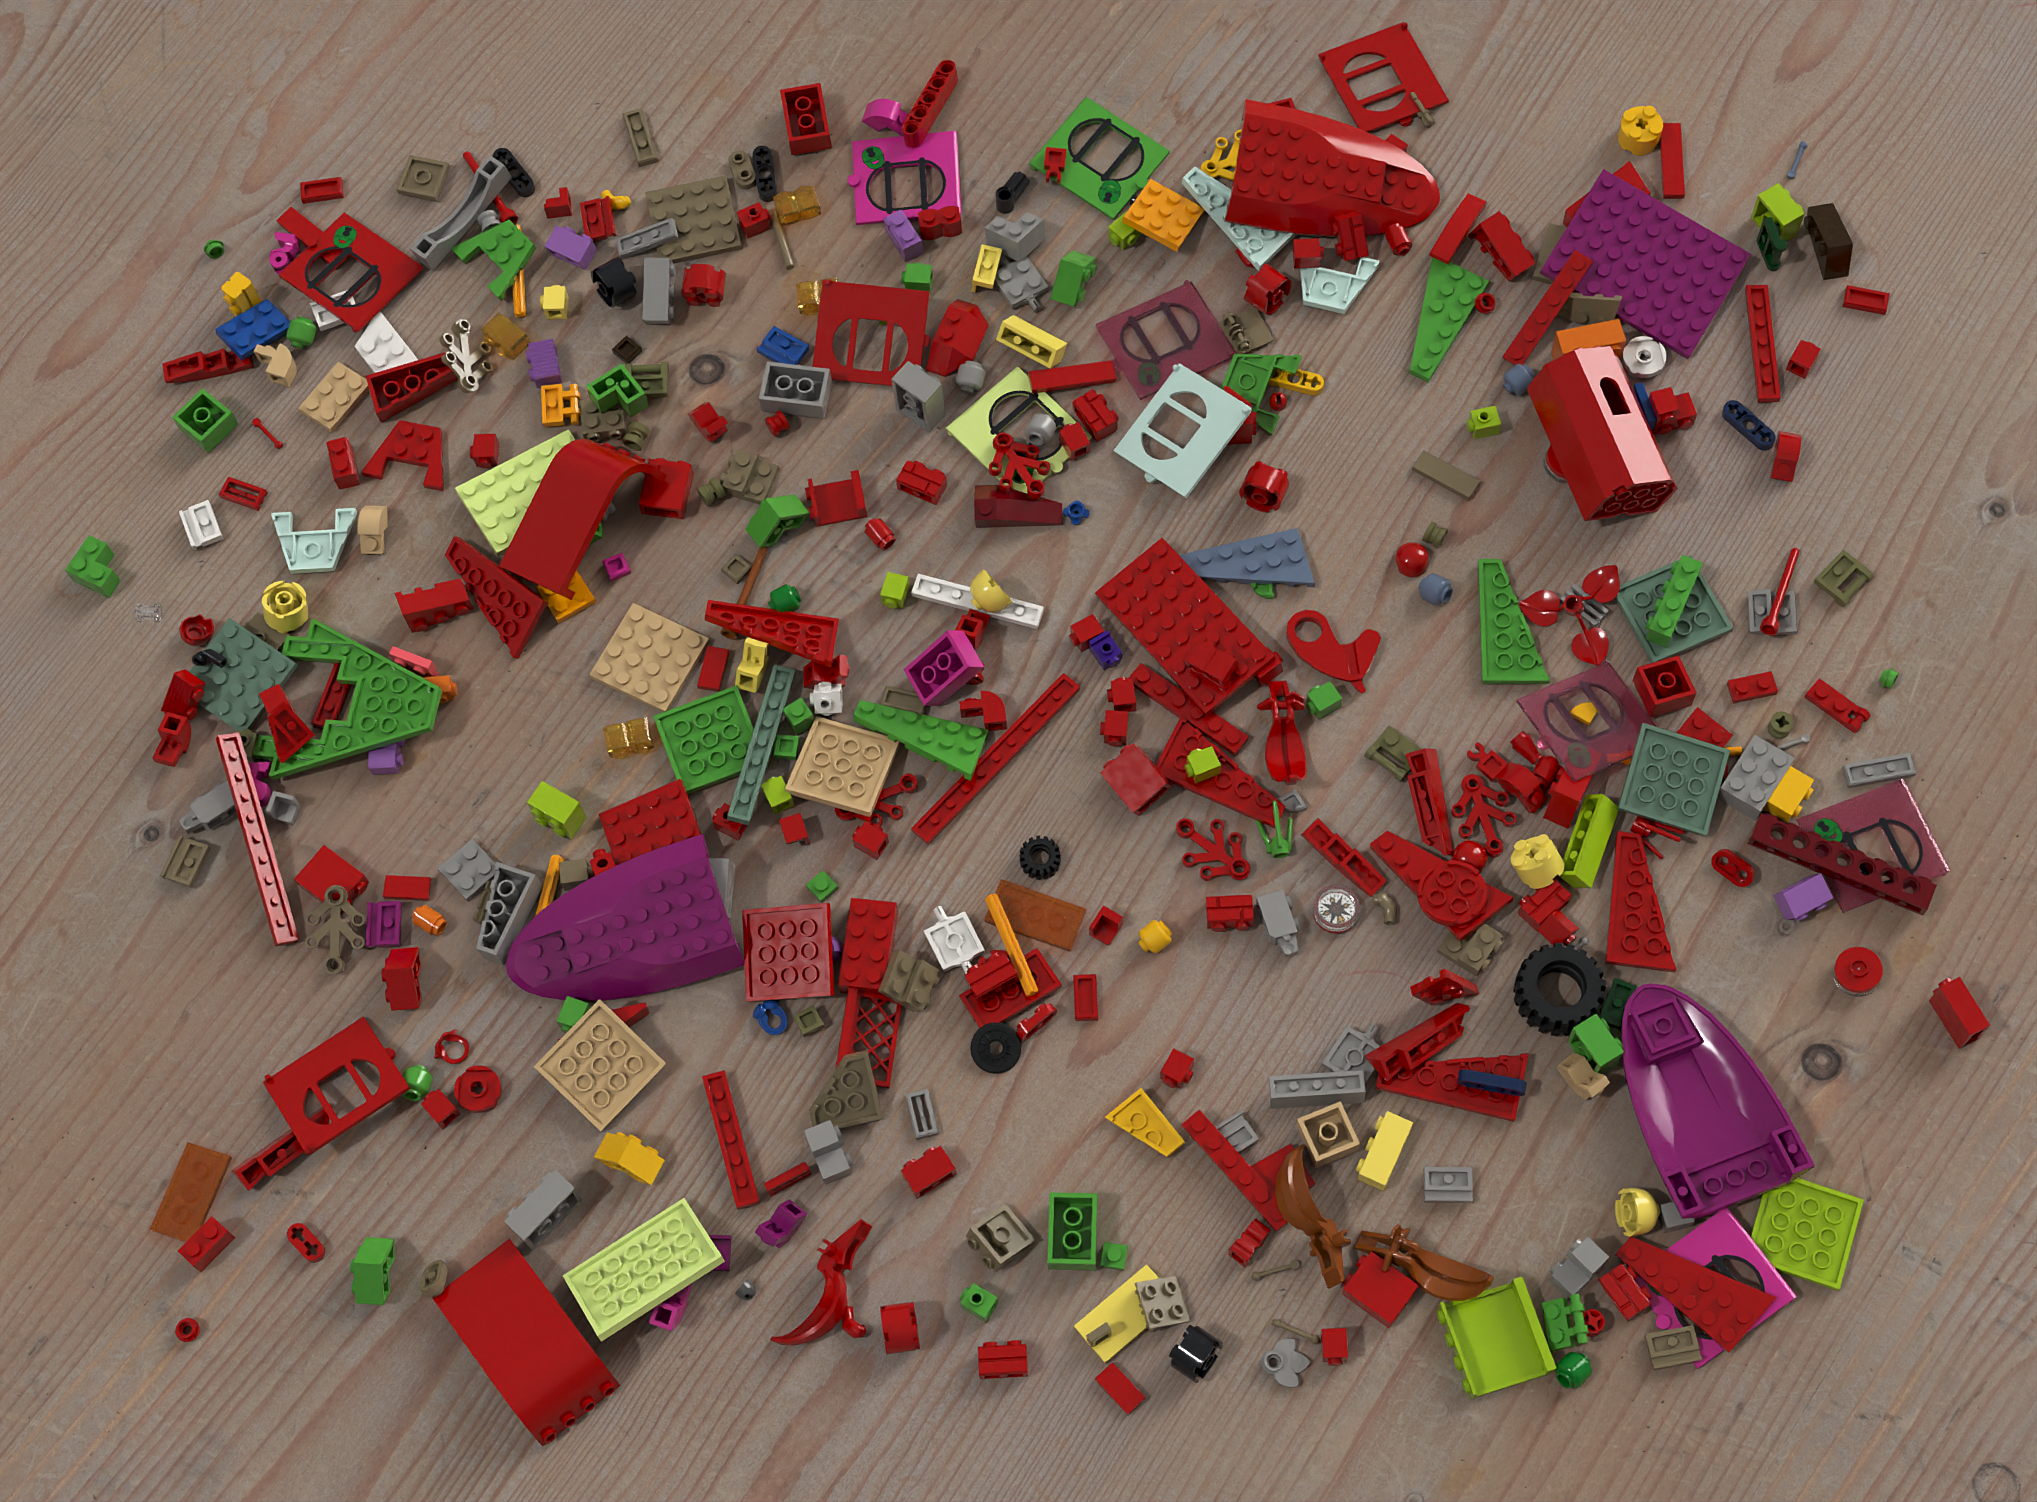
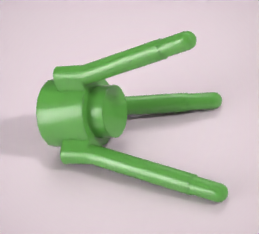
M1274 800L1273 813L1276 837L1271 839V843L1261 822L1256 821L1266 845L1267 854L1271 853L1272 858H1284L1290 855L1289 851H1292V818L1288 819L1285 840V837L1281 835L1277 801Z

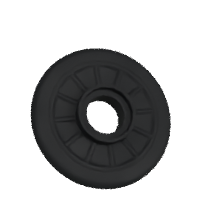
M997 1022L989 1023L979 1028L974 1034L970 1046L971 1056L975 1064L983 1071L993 1074L1004 1073L1018 1062L1021 1055V1041L1018 1034L1010 1026ZM997 1041L1002 1044L1003 1049L1000 1054L994 1055L990 1052L989 1047L992 1042Z

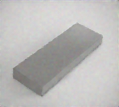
M669 218L616 238L619 257L624 259L678 239L676 223L673 218Z
M1910 753L1842 766L1848 788L1916 775Z

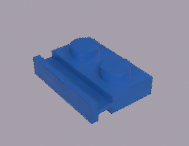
M773 326L763 339L760 347L758 346L756 349L757 353L773 362L798 365L809 351V345Z
M1643 382L1634 384L1633 391L1652 431L1656 423V417Z

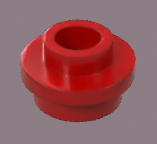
M1481 293L1475 298L1474 304L1480 313L1489 314L1495 308L1496 301L1493 295Z
M192 1318L181 1320L175 1329L177 1338L182 1342L195 1340L200 1332L199 1324ZM191 1327V1333L186 1335L185 1329Z

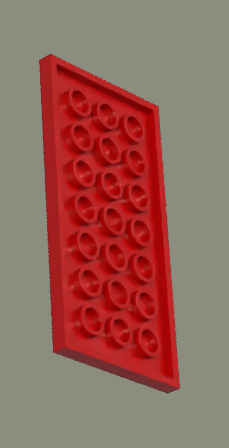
M1163 538L1159 539L1095 592L1099 600L1206 716L1275 660L1274 655ZM1198 639L1203 641L1208 639L1216 644V649L1221 651L1228 650L1236 656L1235 659L1238 666L1224 687L1186 667L1184 660Z

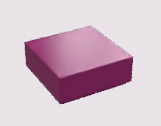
M623 553L602 560L611 582L631 574Z

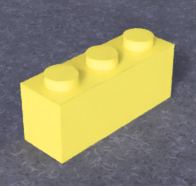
M1015 315L1002 321L996 338L997 341L1048 368H1052L1061 362L1068 344Z
M1389 1111L1386 1112L1385 1117H1379L1374 1128L1378 1130L1376 1137H1370L1365 1150L1369 1151L1366 1159L1361 1158L1356 1168V1171L1359 1172L1357 1180L1384 1191L1412 1129L1413 1122Z

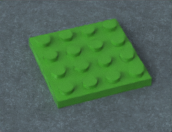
M737 685L653 716L676 779L683 781L687 794L740 775L754 729Z

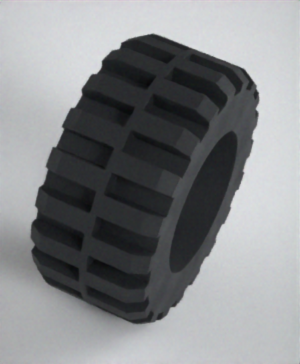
M1554 943L1552 948L1548 944L1543 945L1539 951H1532L1528 959H1524L1518 970L1513 989L1515 1005L1520 1007L1518 1010L1520 1016L1528 1018L1526 1023L1531 1027L1535 1024L1539 1027L1538 1031L1543 1034L1547 1030L1551 1031V1036L1558 1037L1561 1032L1564 1033V1036H1570L1575 1026L1595 1014L1598 1015L1604 1002L1606 980L1602 979L1604 975L1602 968L1596 967L1597 961L1594 957L1589 959L1586 956L1587 951L1582 948L1580 951L1575 950V945L1568 944L1567 947H1562L1561 943ZM1553 972L1564 973L1572 977L1580 987V1000L1575 1005L1569 1007H1557L1543 999L1538 990L1540 978Z

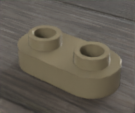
M744 151L733 152L729 156L728 161L736 184L741 189H750L756 184V175L749 156Z
M442 1260L432 1262L423 1271L420 1290L425 1297H437L444 1290L448 1267Z

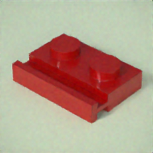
M605 196L603 199L597 198L580 203L585 235L593 239V242L607 239L609 236H617L609 196Z

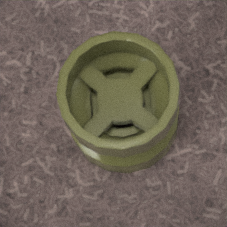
M633 421L628 427L629 432L625 434L622 443L631 450L641 451L644 445L643 440L648 437L650 430L645 425Z
M716 477L710 479L708 484L696 488L707 507L713 504L715 499H721L726 496L725 490Z

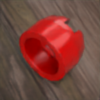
M1281 392L1273 393L1269 400L1271 409L1281 411L1286 407L1287 399L1285 395ZM1277 398H1280L1281 404H1277Z

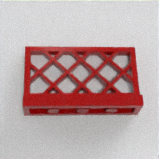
M849 987L835 1069L844 1055L855 1053L853 1046L862 1041L868 1049V1054L871 1053L878 1062L877 1065L872 1067V1072L881 1066L886 1073L885 1081H879L874 1078L876 1087L889 1089L902 1005L885 995L858 991V988ZM861 998L870 999L875 1007L865 1013L860 1006ZM887 1002L897 1004L896 1012L889 1017L881 1007ZM878 1009L885 1019L875 1026L868 1015ZM865 1018L872 1029L862 1035L856 1026L858 1022ZM888 1022L893 1029V1034L884 1038L878 1028ZM875 1031L881 1042L872 1048L865 1037ZM855 1033H856V1034L858 1035V1037H859V1038H857L856 1040H854V1039H855ZM884 1044L890 1051V1054L881 1061L875 1050Z

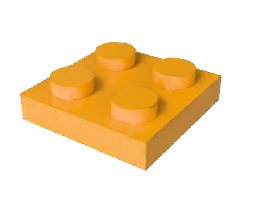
M577 570L568 586V589L575 592L572 600L541 586L536 587L541 597L548 601L547 607L558 624L596 603L595 598Z

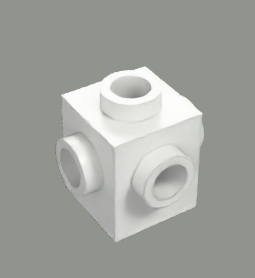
M821 682L814 686V692L810 693V706H814L815 714L828 716L833 713H842L843 698L841 684Z

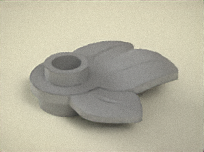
M1282 1339L1277 1342L1273 1350L1263 1355L1261 1366L1267 1374L1274 1375L1278 1384L1294 1388L1299 1385L1296 1374L1305 1370L1310 1364V1360L1303 1354L1294 1351V1339ZM1271 1359H1275L1278 1362L1276 1367L1269 1365Z

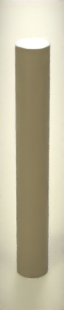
M773 213L770 215L771 223L786 269L790 270L794 268V264L778 215Z

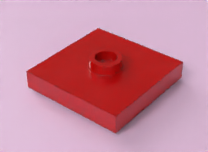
M1291 1143L1251 1166L1274 1193L1276 1177L1286 1156L1294 1149ZM1303 1163L1305 1178L1310 1189L1316 1183Z

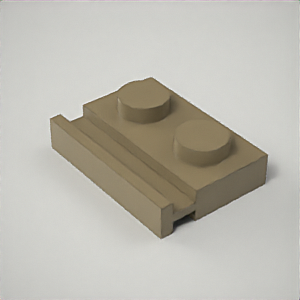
M179 835L160 876L163 879L192 888L211 848L209 845L189 838L186 839Z
M1693 1325L1645 1334L1653 1371L1702 1361Z

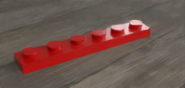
M1574 250L1502 356L1504 360L1513 366L1516 364L1524 365L1592 265L1593 260Z
M1768 284L1746 285L1745 297L1757 403L1779 402L1781 396Z
M1140 663L1128 678H1133V684L1136 689L1180 718L1182 715L1192 727L1197 728L1203 735L1232 755L1236 756L1249 740V736L1214 712L1206 716L1186 693L1144 664Z
M722 1070L702 1076L736 1208L739 1210L760 1204L726 1072Z
M1200 1109L1182 1123L1183 1129L1276 1233L1288 1223L1284 1220L1278 1209L1275 1193Z

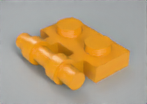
M562 384L541 386L543 427L563 426L567 417L571 418L572 425L579 424L581 409L578 402L580 400V392L578 391L577 384H570L569 391H564ZM569 400L570 407L564 408V401Z

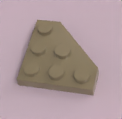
M868 1050L844 1055L809 1109L812 1127L831 1120L833 1127L838 1125L840 1129L883 1119Z

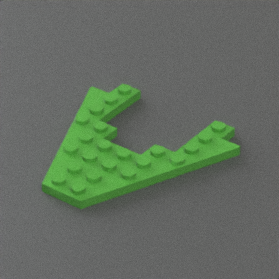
M311 619L307 637L286 636L282 654L290 660L341 663L337 681L341 684L356 685L347 721L326 720L321 739L308 740L284 763L278 760L272 736L259 735L254 756L257 759L273 760L269 777L271 779H278L433 731L442 690L437 685L315 619Z

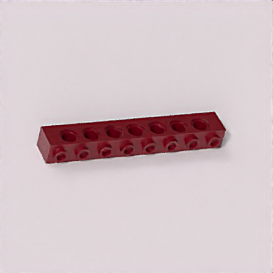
M1759 815L1747 844L1922 916L1928 910L1937 887L1930 879L1911 875L1908 870L1901 867L1894 868L1889 866L1882 859L1867 857L1860 850L1847 849L1838 841L1825 840L1816 832L1803 831L1794 823L1781 822L1774 815ZM1776 831L1780 833L1782 839L1773 838L1771 832ZM1798 840L1802 842L1804 848L1795 847L1793 841ZM1820 849L1824 851L1825 857L1817 856L1815 850ZM1837 859H1844L1847 862V866L1839 865ZM1859 867L1866 868L1869 871V875L1861 874ZM1881 876L1890 878L1891 884H1885ZM1903 885L1912 887L1913 893H1907Z

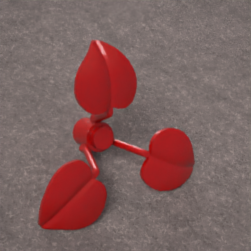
M1616 565L1595 569L1584 578L1582 589L1590 596L1578 597L1577 595H1569L1565 598L1564 604H1561V607L1558 608L1560 605L1559 597L1553 591L1540 590L1519 602V606L1523 614L1532 623L1542 627L1555 624L1558 619L1557 612H1562L1564 609H1566L1570 616H1576L1584 633H1579L1573 638L1571 644L1572 652L1579 660L1598 666L1607 656L1609 640L1604 630L1600 627H1593L1587 631L1580 615L1584 610L1582 601L1595 598L1599 603H1607L1617 597L1620 591V580Z

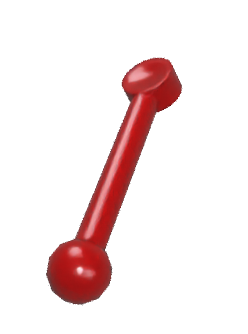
M259 418L253 419L254 427H259L274 443L275 448H282L283 443L277 441L262 425Z

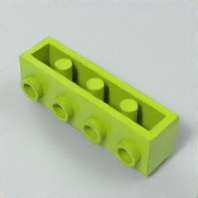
M1604 794L1585 796L1563 858L1564 871L1560 877L1573 888H1592L1619 811L1617 810L1618 806Z

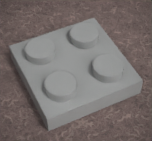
M473 839L437 868L468 902L485 888L487 881L494 880L496 872L493 860Z

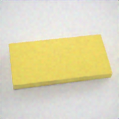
M1147 1264L1074 1325L1076 1331L1090 1346L1086 1335L1104 1323H1108L1112 1332L1111 1336L1096 1346L1091 1347L1105 1364L1147 1329L1145 1315L1141 1313L1143 1309L1139 1307L1141 1303L1139 1302L1138 1295L1135 1294L1136 1282L1159 1279Z

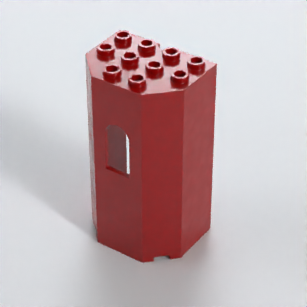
M1612 347L1576 348L1546 363L1542 367V370L1532 379L1533 381L1526 389L1584 521L1614 518L1622 513L1629 516L1657 512L1678 488L1623 366Z

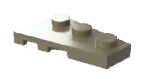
M1572 293L1557 316L1585 326L1615 320L1622 296L1615 295L1614 298L1604 297L1601 294L1583 296L1581 293Z

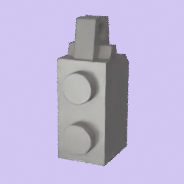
M228 780L217 784L209 793L197 797L189 805L192 810L183 816L179 822L187 833L203 826L206 830L213 831L236 816L237 812Z
M1283 890L1257 897L1256 907L1269 943L1273 945L1278 944L1284 957L1298 954L1296 939L1300 926L1297 917H1292L1290 910L1293 907L1290 897H1285Z

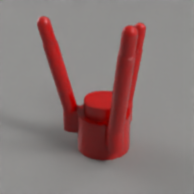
M1637 816L1630 831L1641 834L1643 845L1660 859H1663V855L1644 839V836L1648 838L1653 831L1671 840L1680 842L1681 839L1659 828L1679 834L1685 833L1684 830Z

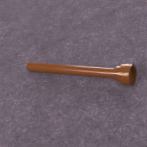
M767 547L759 548L737 604L746 605L767 554ZM723 627L721 629V634L728 639L735 640L739 633Z

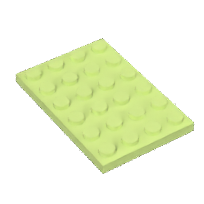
M569 429L455 488L459 498L497 557L506 553L552 459L565 445L575 440Z
M683 1198L563 1275V1278L602 1342L725 1261L689 1204Z

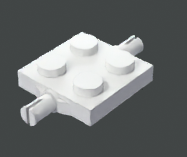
M938 906V909L936 907L933 911L939 921L934 926L924 930V934L943 972L962 966L965 974H967V970L972 967L970 963L972 959L984 954L985 950L965 911L956 916L947 917L942 906Z

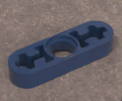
M1730 400L1725 403L1722 417L1758 449L1766 451L1773 447L1776 436L1769 427L1740 402ZM1729 409L1731 411L1734 409L1737 410L1736 413H1729ZM1750 421L1754 424L1755 428L1748 430L1744 428L1743 423ZM1766 437L1769 438L1768 441H1766V440H1765L1764 442L1761 441V438H1766Z
M1466 1069L1459 1070L1457 1084L1464 1087L1512 1096H1524L1527 1082L1521 1079Z

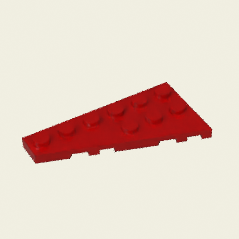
M1617 831L1605 964L1675 973L1676 966L1672 959L1671 947L1667 940L1665 925L1657 894L1654 891L1653 879L1649 872L1641 834Z
M1529 1053L1516 1056L1499 1055V1057L1489 1058L1473 1057L1447 1059L1446 1061L1437 1062L1425 1061L1412 1070H1407L1403 1067L1388 1081L1379 1074L1375 1089L1514 1122L1520 1096L1461 1086L1457 1084L1459 1070L1466 1069L1523 1080Z

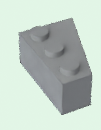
M644 258L643 321L645 324L671 325L672 319L675 318L673 298H675L676 265L670 258Z

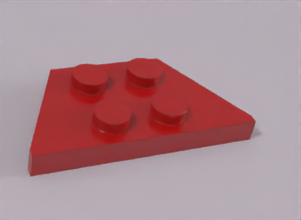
M1445 968L1439 971L1440 977L1433 979L1432 976H1429L1410 987L1412 996L1430 1005H1438L1444 1001L1479 994L1476 984Z

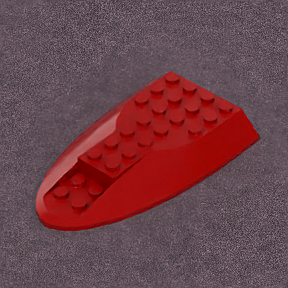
M1245 99L1238 155L1231 196L1227 203L1224 222L1283 233L1337 237L1333 235L1331 224L1334 223L1333 217L1358 211L1362 214L1365 235L1370 236L1386 234V228L1395 223H1399L1404 228L1416 225L1428 218L1437 208L1440 201V192L1436 181L1419 162L1402 149L1359 128L1324 116Z

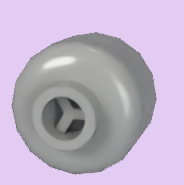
M966 361L965 364L959 366L956 384L961 387L962 392L973 394L974 391L981 390L986 372L980 363Z
M1035 414L1031 417L1025 428V435L1033 445H1046L1050 442L1056 430V424L1047 414Z

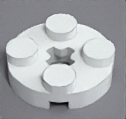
M1647 336L1633 338L1624 348L1622 354L1623 366L1633 378H1651L1660 374L1666 361V351L1660 342L1658 344L1653 341V338ZM1641 354H1644L1645 357H1649V359H1647V361H1643L1640 359Z

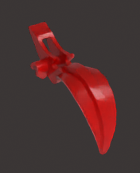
M1287 680L1270 681L1268 683L1270 698L1257 705V709L1260 711L1271 710L1272 726L1268 733L1265 747V762L1268 773L1273 780L1284 782L1285 785H1296L1297 781L1304 780L1307 775L1305 749L1300 733L1294 723V711L1304 710L1305 708L1303 704L1304 698L1294 691L1289 693ZM1276 696H1284L1285 701H1277ZM1278 710H1286V716L1279 717Z
M860 1219L834 1242L831 1243L826 1239H822V1242L828 1246L826 1250L819 1247L817 1251L822 1253L817 1269L822 1272L825 1278L824 1293L813 1312L800 1326L786 1335L772 1336L771 1341L780 1345L795 1346L819 1339L836 1326L843 1317L848 1305L847 1286L843 1273L847 1269L852 1270L854 1256L858 1248L866 1240L867 1235H869L868 1233H870L872 1225Z

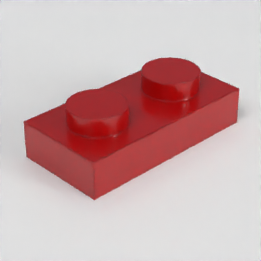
M1772 671L1731 679L1727 682L1733 704L1777 695L1778 692Z

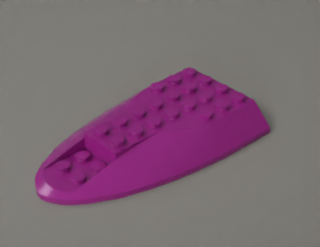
M703 834L645 853L606 870L563 894L541 910L519 933L509 949L506 970L510 979L526 992L541 997L565 1000L569 996L580 1001H598L599 999L610 1000L659 992L744 966V956L740 944L736 942L708 858L710 854Z
M1649 983L1638 987L1628 999L1622 1019L1621 1043L1624 1051L1622 1059L1625 1078L1641 1132L1657 1170L1681 1218H1702L1787 1185L1814 1168L1815 1165L1785 1108L1754 1061L1734 1036L1709 1011L1684 993L1661 984Z

